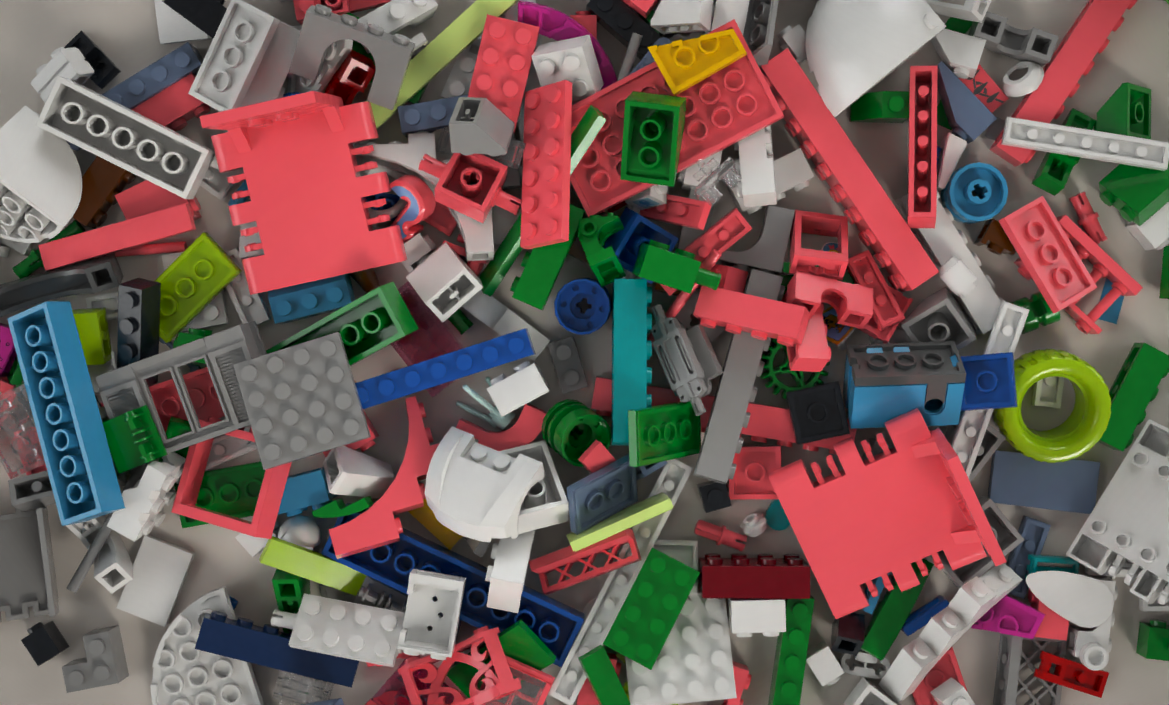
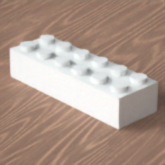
M61 76L57 77L36 122V126L184 199H194L215 155L213 150Z

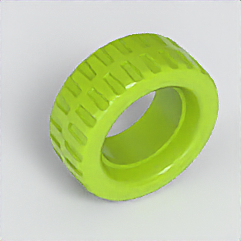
M1038 349L1025 353L1014 360L1018 407L994 409L992 413L994 423L999 432L1006 437L1005 440L1026 457L1047 463L1069 461L1093 448L1106 431L1111 416L1112 404L1109 389L1100 373L1083 359L1063 350ZM1058 376L1067 378L1075 391V404L1066 421L1050 430L1040 431L1026 427L1021 415V404L1028 389L1037 381L1047 377Z

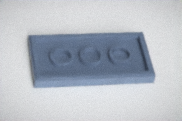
M996 450L992 455L988 498L994 503L1091 514L1096 503L1100 462L1071 459L1065 462L1047 463L1045 461H1036L1018 452Z

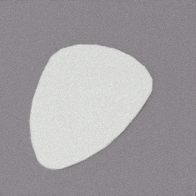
M1039 571L1031 573L1026 577V583L1031 592L1044 605L1080 627L1093 628L1100 626L1108 620L1113 612V594L1108 586L1098 579L1064 571Z

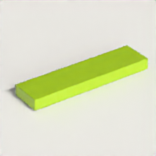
M273 536L268 540L259 558L262 564L355 596L367 576L321 553Z

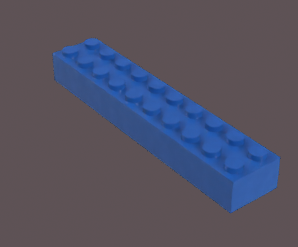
M367 510L338 517L334 527L353 520ZM403 528V533L399 534L400 541L340 559L336 558L332 540L329 536L321 553L322 555L407 594L409 575L412 569L466 577L460 620L477 628L488 626L489 629L499 627L500 632L522 620L556 656L553 664L561 668L584 621V613L525 585L518 613L488 608L487 600L490 582L485 581L487 567Z

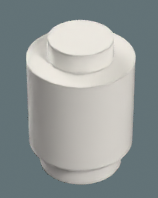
M953 256L938 269L941 274L940 278L956 296L961 293L965 297L977 287L974 284L977 280L976 276L961 259L958 261Z

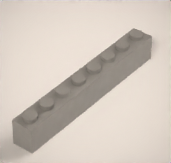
M752 269L748 275L744 293L781 301L785 286L781 285L783 277ZM741 331L740 335L732 333L722 369L723 373L718 383L694 476L721 484H726L728 479H733L737 464L733 463L735 453L740 454L744 438H740L742 427L747 428L751 413L746 411L749 402H754L758 387L754 386L756 376L760 377L765 362L760 360L763 351H768L771 342L770 337H767L766 340H759L751 337V333Z

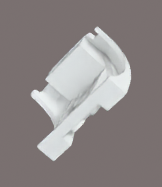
M452 426L439 443L429 464L425 485L427 505L442 525L461 536L482 542H491L492 538H508L510 536L512 539H516L519 536L518 516L525 496L534 484L545 477L543 462L520 453L517 458H514L475 442L473 434Z

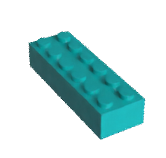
M614 279L611 446H629L628 410L652 407V395L647 394V386H650L652 383V367H647V360H650L652 356V340H647V333H650V330H652V313H647V307H650V303H652V287H647V279Z

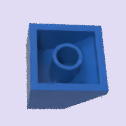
M626 207L620 216L624 229L609 236L603 248L612 246L622 267L632 273L642 243L649 244L650 240L669 245L668 251L671 252L679 238ZM647 280L648 283H653V281Z

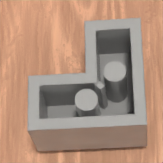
M119 625L95 629L85 634L83 641L87 658L73 660L62 667L67 693L116 684L129 676Z

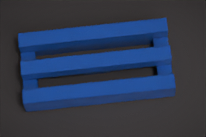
M939 595L909 614L901 630L907 636L925 626L933 616L949 605L948 600Z

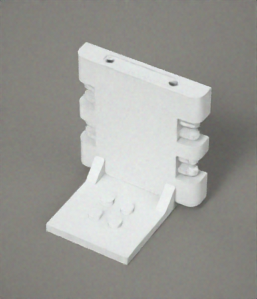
M1149 419L1066 555L1099 575H1103L1116 557L1109 570V574L1113 577L1119 574L1126 560L1131 562L1133 565L1124 580V583L1129 586L1135 581L1130 592L1152 604L1166 583H1168L1159 598L1158 603L1162 605L1169 602V429Z

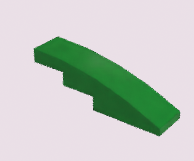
M923 558L922 561L926 564L928 574H930L934 564ZM916 562L911 564L920 585L901 592L893 577L891 583L894 589L891 591L887 590L883 600L879 601L864 633V643L861 649L881 661L897 638L929 576H922Z

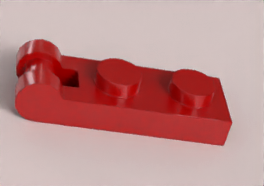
M1041 650L1039 669H1035L1033 676L1099 698L1102 697L1109 675L1108 672L1104 670L1093 671L1082 663ZM1052 663L1056 664L1054 673L1049 672Z

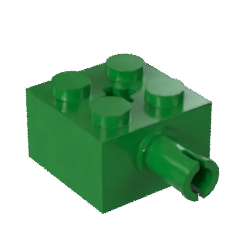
M650 240L649 244H641L632 274L690 294L694 283L712 288L713 290L717 289L721 274L700 268L701 262L694 260L696 254L678 248L673 253L668 251L669 245Z

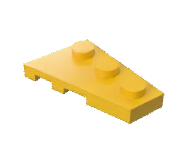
M734 29L701 35L698 38L684 41L677 40L670 44L648 47L674 96L747 55Z

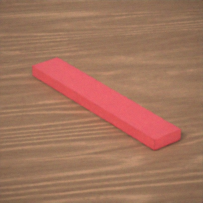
M185 203L40 244L38 247L45 271H50L196 230L190 205Z

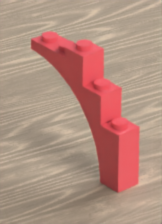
M416 396L405 399L409 422L408 443L404 460L394 481L384 495L367 511L345 524L329 529L337 559L400 541L399 534L403 533L400 518H394L393 515L424 507L423 499H426L424 483L418 484V481L426 479L429 464L439 443L431 446L429 444L433 442L430 427H424L422 418H426L424 405L422 402H417Z

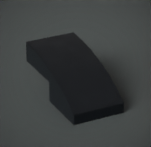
M80 31L64 47H76L85 57L84 60L88 61L94 69V73L90 77L91 80L101 89L121 72L83 31Z

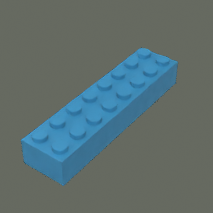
M46 301L7 318L61 525L66 526L86 522L125 508L70 301Z

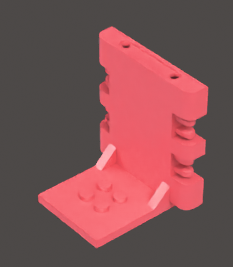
M309 91L199 116L202 128L228 131L211 136L219 172L225 173L242 168L244 171L243 174L227 177L228 183L232 184L246 180L248 190L236 191L231 196L232 200L250 196L251 201L231 205L228 208L233 226L255 221L257 223L256 227L240 230L241 236L245 237L259 232L261 243H252L244 246L245 252L259 249L264 251V255L242 259L250 295L407 260L400 226L395 225L373 230L372 224L390 221V216L383 214L370 218L368 210L371 207L377 208L387 204L385 198L366 201L368 196L391 191L387 172L360 176L361 171L378 168L377 162L373 161L358 165L356 155L369 154L374 151L373 145L355 149L353 147L354 143L379 138L370 102H359L344 106L342 97Z
M918 408L884 422L895 447L889 449L882 433L876 435V440L879 446L882 447L883 452L873 456L869 442L866 439L861 441L860 443L868 458L866 460L862 459L853 438L850 437L833 445L843 470L839 471L832 455L826 457V462L833 474L827 477H823L822 470L816 461L810 464L817 479L815 482L812 481L802 459L769 473L773 489L835 619L870 606L861 584L866 583L873 598L879 596L877 587L872 581L875 578L881 576L885 588L888 591L893 590L894 587L887 574L889 572H892L901 592L920 585L911 563H917L924 577L929 574L927 566L922 559L932 555L935 567L941 570L944 566L937 552L942 550L952 571L987 557L983 546L995 566L1007 562L958 455L940 428L929 431Z

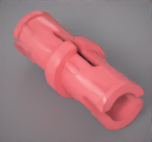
M1085 191L1069 198L1079 218L1077 222L1079 226H1083L1086 234L1096 244L1107 240L1108 238L1105 236L1097 219L1099 215L1093 211Z

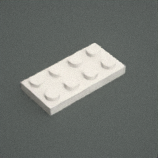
M231 0L188 94L219 112L239 108L280 20L243 0Z

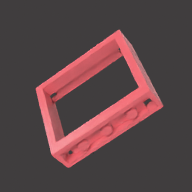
M209 417L208 422L199 420L202 428L222 420ZM245 427L225 434L255 442L251 427L249 432L244 431ZM214 438L189 446L171 512L253 537L271 539L292 462L265 471L253 519L250 522L195 506Z

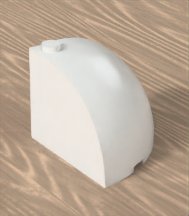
M818 0L816 2L812 16L807 23L805 39L806 57L810 73L815 74L819 84L816 89L834 118L896 70L946 27L925 0Z
M24 106L0 128V237L16 242L38 243L44 238L51 239L59 234L75 214L82 195V174L77 158L67 141L36 126L40 115L27 106Z

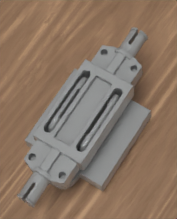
M656 305L651 308L657 322L651 330L655 339L652 343L675 396H679L681 402L691 403L695 416L702 415L706 410L701 398L711 393V379L723 373L704 326L698 324L688 329L685 325L679 323L677 318H666L662 305Z

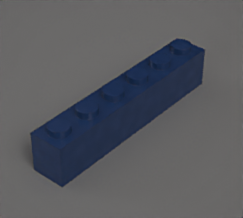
M212 611L211 614L206 613L195 645L197 650L352 688L359 664L357 660L292 648L289 646L292 631L289 634L280 632V628L277 626L264 624L261 627L253 625L254 621L241 617L238 620L229 619L227 614L219 611Z

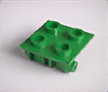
M147 405L102 422L110 453L119 474L168 455Z

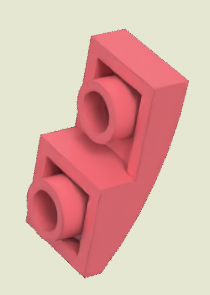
M597 440L578 459L590 474L616 461L605 446Z

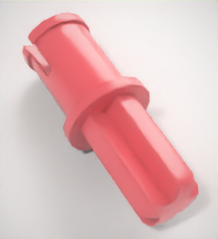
M698 520L695 525L694 533L696 535L715 541L716 545L723 544L742 552L745 544L742 543L747 542L746 535L728 530L725 525L720 527L703 520Z

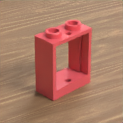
M795 210L790 231L789 273L795 274L796 271L808 272L820 277L843 280L848 265V217ZM801 233L837 237L838 253L801 248Z

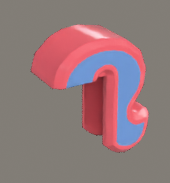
M404 175L389 184V187L401 199L407 202V205L391 224V226H400L403 242L409 241L423 231L424 227L419 223L434 212L436 204L431 189L422 179L415 175Z

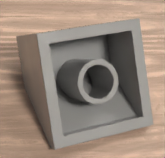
M947 287L924 299L901 323L902 328L913 343L955 341L956 347L959 350L977 340L975 327Z

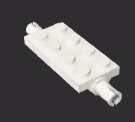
M304 593L297 614L275 609L273 615H276V617H271V626L293 629L289 641V646L292 648L393 668L396 657L404 651L397 649L400 631L404 623V612ZM420 653L422 656L427 655L426 653Z

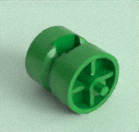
M1041 292L1032 294L1030 299L1023 297L1010 302L1030 310L1022 334L1038 329L1039 324L1047 326L1060 320V311L1052 313Z

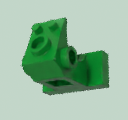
M607 213L605 217L591 215L588 218L579 219L578 238L587 256L588 263L602 287L614 282V279H621L626 276L612 246L603 248L609 236L624 229L619 216H614V213Z

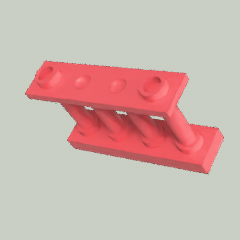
M1067 215L1058 216V222L1080 259H1087L1093 265V271L1090 273L1093 281L1096 283L1101 277H1106L1113 283L1111 285L1112 289L1087 315L1075 305L1080 299L1063 308L1076 321L1075 326L1084 334H1099L1102 329L1095 324L1099 317L1120 295L1135 296L1143 287ZM1018 258L1014 262L1019 267L1017 269L1018 272L1027 280L1032 279L1021 258Z

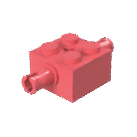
M453 153L447 164L428 154L423 156L424 160H421L419 170L439 178L434 189L435 201L481 223H484L491 208L495 205L513 213L515 216L519 213L518 209H521L522 199L502 191V187L507 179L508 166L483 154L462 155L461 153Z

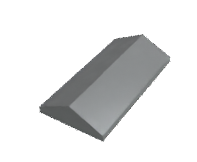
M779 0L749 1L743 37L758 66L766 65L769 61Z

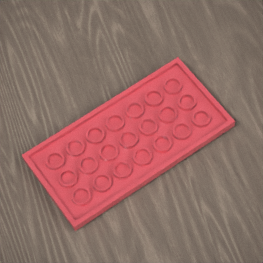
M735 19L707 34L734 29L747 55L676 95L677 97L687 98L677 173L784 118ZM656 62L572 105L571 135L590 105L599 109L606 118L605 124L570 176V181L588 217L598 215L655 185L620 180L625 100L633 91L674 96Z

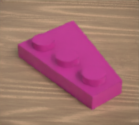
M1006 595L978 619L971 628L1034 639L1046 614Z

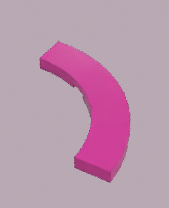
M518 2V22L540 27L539 34L556 41L590 35L604 83L602 89L617 82V76L609 57L595 37L584 26L568 15L551 7L533 2Z

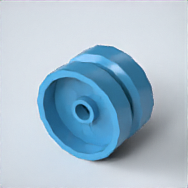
M978 162L965 165L954 171L945 189L941 190L940 197L943 208L949 209L954 220L960 223L973 224L991 219L1000 213L1007 201L1008 187L1006 179L998 169L990 164ZM971 191H974L976 196L973 197Z

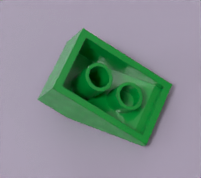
M635 91L627 97L624 111L620 180L674 187L684 131L687 98Z

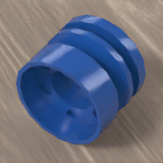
M578 278L565 284L557 293L554 302L555 315L560 325L567 331L578 335L591 334L599 330L609 319L612 311V298L605 286L602 287L599 281L591 278ZM584 298L587 299L588 304H591V308H588L585 313L582 312L581 307H578V303L582 302Z

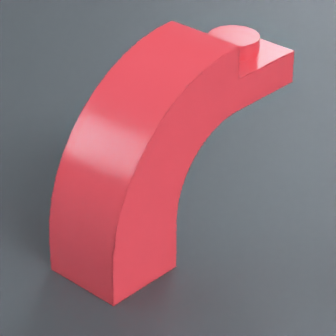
M527 403L517 422L507 430L489 431L463 418L459 419L456 428L473 434L475 439L479 440L478 443L494 450L502 451L530 444L542 431L543 419L547 412Z

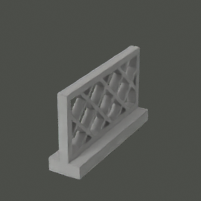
M1000 634L993 705H1017L1016 698L1023 690L1030 698L1024 705H1040L1038 700L1047 692L1052 696L1050 705H1060L1061 685L1052 682L1046 683L1045 680L1038 678L1044 687L1034 696L1027 687L1037 679V677L1033 676L1036 668L1030 660L1039 652L1041 653V650L1045 651L1044 648L1051 642H1058L1057 652L1054 655L1065 658L1067 641L1040 637L1030 639ZM1023 639L1031 640L1036 646L1027 655L1022 652ZM1052 663V664H1051V667H1052L1054 670H1055L1056 664ZM1027 664L1033 673L1026 680L1022 681L1019 678V670Z

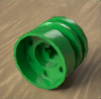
M566 399L556 403L549 409L543 419L541 429L546 444L574 466L584 467L578 459L595 440L601 442L607 450L609 448L611 429L607 421L578 400Z

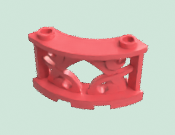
M484 626L474 630L473 636L455 645L452 657H447L439 668L433 665V663L441 660L432 659L430 655L423 658L420 655L412 656L404 660L405 665L399 668L398 672L402 676L411 705H423L420 695H428L427 705H486V703L500 700L521 689L519 679H514L500 643L498 633H500L499 627L489 629L488 626ZM485 642L487 650L481 654L479 647ZM471 648V655L461 653ZM489 652L491 661L485 664L484 661L487 659ZM456 661L468 664L479 670L471 680L469 687L470 698L468 699L453 687H442L445 677ZM420 669H426L428 676L424 679H418L423 683H431L430 689L418 690L412 673ZM485 675L487 678L481 681L485 683L486 687L481 691L478 689L477 683ZM448 692L453 694V702L446 704L445 699L447 696L440 697V693Z

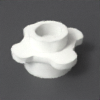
M762 512L752 513L743 520L740 527L744 529L745 535L756 537L766 530L767 520L765 517L762 518Z

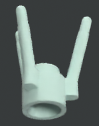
M486 377V382L489 386H492L490 377ZM463 385V389L490 411L489 416L460 401L456 402L458 407L488 422L494 428L498 426L501 430L516 415L512 411L502 417L496 406L493 407L467 385Z

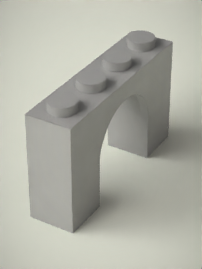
M311 5L304 17L289 72L315 82L321 73L329 45L344 39L357 41L371 52L376 66L375 76L367 101L393 110L398 100L415 43L410 42V38L402 34L391 35L386 33L378 25L368 24L367 26L359 23L358 19L354 16L335 14L331 8L325 5Z
M690 189L688 198L705 201L712 206L704 230L682 226L678 249L683 250L711 227L716 193ZM768 205L765 209L760 236L754 246L741 252L726 250L721 254L722 256L716 264L723 265V262L733 264L734 268L744 271L753 268L773 275L774 273H782L795 210Z

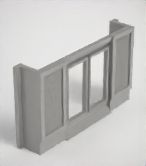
M252 321L96 376L95 379L109 420L145 405L148 406L168 454L250 425L233 365L266 355L267 352L256 322ZM204 358L226 419L201 428L179 367ZM170 370L192 431L167 439L146 379Z

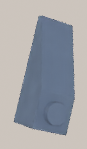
M941 61L937 64V88L949 126L953 129V135L967 141L969 144L997 118Z

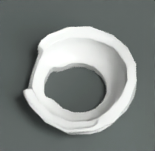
M1023 61L1017 63L1003 77V92L1009 97H1019L1037 90L1043 80L1044 69L1039 63ZM1028 68L1025 76L1018 80H1010L1009 76L1013 71Z

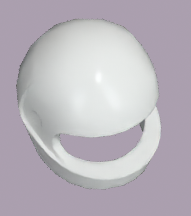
M298 515L289 518L281 525L277 538L317 552L316 546L321 544L322 534L320 527L312 518Z

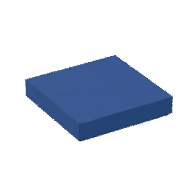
M1013 352L960 357L966 371L961 411L1018 407Z

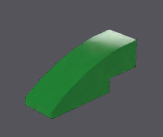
M1072 108L1062 125L1092 130L1096 120ZM1046 152L1032 184L1055 196L1064 189L1070 173L1079 162L1080 157Z

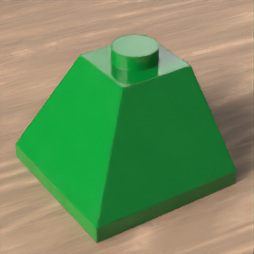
M1122 83L1097 112L1094 130L1151 139V89L1131 83Z

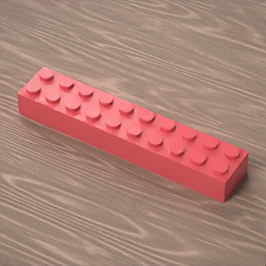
M785 49L770 59L768 64L760 66V70L784 115L785 129L792 138L796 136L801 144L799 148H801L807 160L811 158L816 166L814 171L818 178L828 183L831 188L828 190L831 197L836 203L840 202L845 209L843 214L848 217V222L851 225L855 223L860 231L858 236L866 247L870 245L875 253L873 258L877 265L887 270L890 275L887 278L892 287L896 290L899 289L901 292L911 291L939 273V270L838 121L828 110L821 96L789 49Z

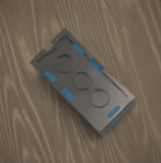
M955 341L847 345L843 399L845 407L848 408V419L851 429L886 427L884 422L916 408L920 410L927 426L959 425L966 371Z

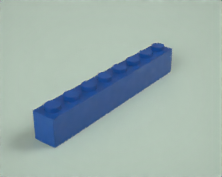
M525 328L355 383L362 408L367 409L536 353L528 329Z

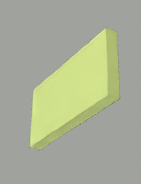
M661 492L617 512L578 535L571 532L566 536L573 552H576L673 509V504L670 498Z

